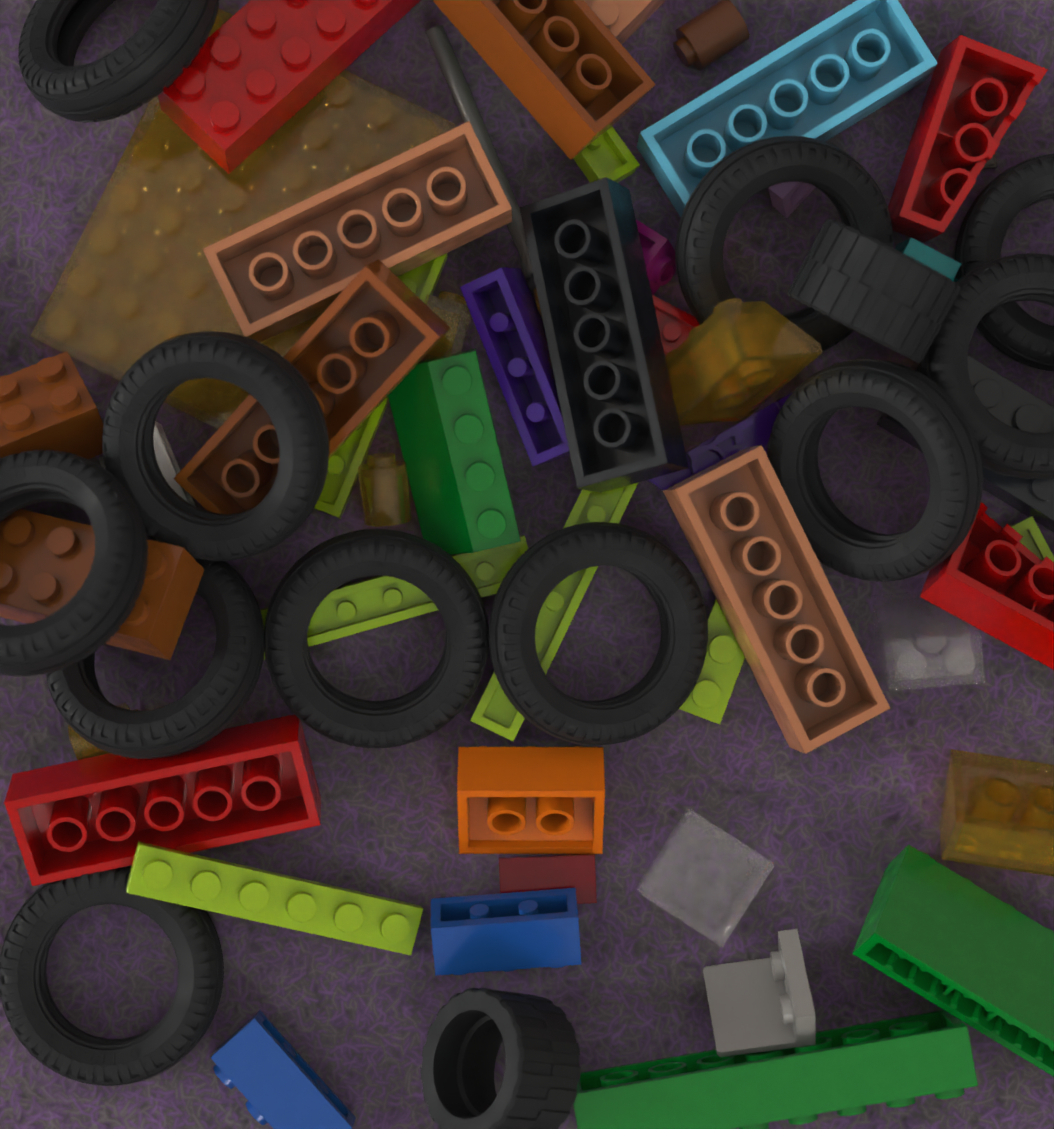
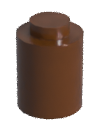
M720 0L677 28L676 36L678 40L673 42V47L679 59L686 67L693 64L698 70H702L749 39V31L734 4L730 0Z

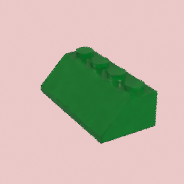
M476 348L420 361L388 395L423 538L439 546L449 555L474 553L521 542L520 531Z

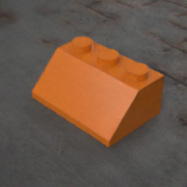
M458 747L457 807L459 854H602L605 806L604 747Z

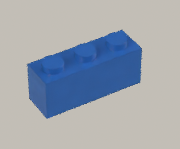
M576 888L431 899V937L435 975H465L489 971L510 972L517 969L560 968L568 965H581Z
M261 1010L226 1040L211 1056V1059L216 1064L213 1070L217 1077L228 1088L233 1089L236 1086L248 1100L245 1103L246 1108L260 1124L265 1125L269 1123L273 1129L353 1128L356 1117Z

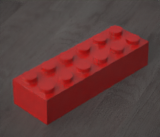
M250 0L207 38L204 46L200 48V52L189 67L183 68L184 72L168 88L166 86L163 88L164 91L158 95L160 108L221 168L230 174L421 0Z
M295 714L224 729L201 746L170 757L135 759L109 753L14 773L4 801L32 886L131 866L138 841L192 853L321 825V795L302 723Z

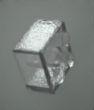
M688 806L636 888L639 894L723 948L774 868L775 863Z

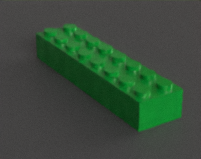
M938 1010L815 1032V1045L719 1057L716 1049L581 1072L577 1085L578 1092L573 1105L578 1129H768V1122L788 1119L789 1124H807L818 1119L817 1114L837 1111V1114L840 1116L858 1115L867 1111L866 1105L886 1102L887 1107H905L916 1102L915 1097L934 1094L935 1098L938 1099L956 1098L965 1094L964 1088L976 1087L978 1083L967 1025L945 1010Z

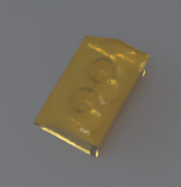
M733 298L719 303L714 308V313L707 320L689 332V337L677 349L670 351L665 356L679 424L689 425L745 419L823 353L820 343L765 301L742 302L739 298Z
M951 749L940 820L941 859L1054 877V765Z

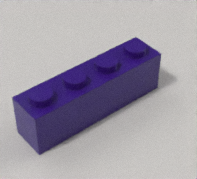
M501 267L461 286L460 289L532 466L550 463L569 455L570 451L544 324L521 268Z

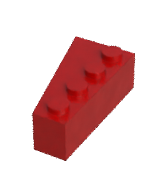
M959 35L941 50L937 61L938 64L935 67L888 205L893 231L924 243L944 233L975 185L979 173L987 161L995 154L1001 144L999 142L1012 122L1018 118L1027 104L1026 100L1035 86L1041 82L1048 69L963 35Z
M980 502L977 516L966 538L946 560L929 571L919 597L1054 670V562L1047 556L1043 560L1039 559L1019 542L1023 537L1008 524L1002 528L985 513L988 507Z

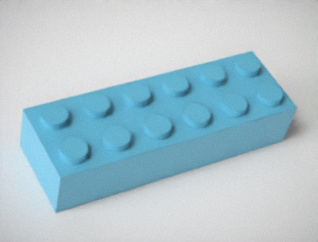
M856 0L641 131L637 149L681 218L684 208L698 183L709 170L732 152L750 143L779 136H801L826 142L926 81L938 63L898 0Z

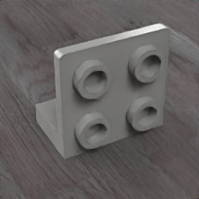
M797 929L778 931V951H770V958L711 965L703 968L716 1052L719 1057L815 1045L816 1015Z

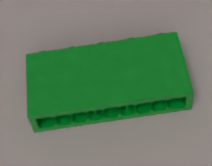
M907 845L885 869L852 954L1054 1077V931L1040 925L1017 911L1012 905L999 900L976 886L971 880L948 869L928 854L917 850L911 845Z

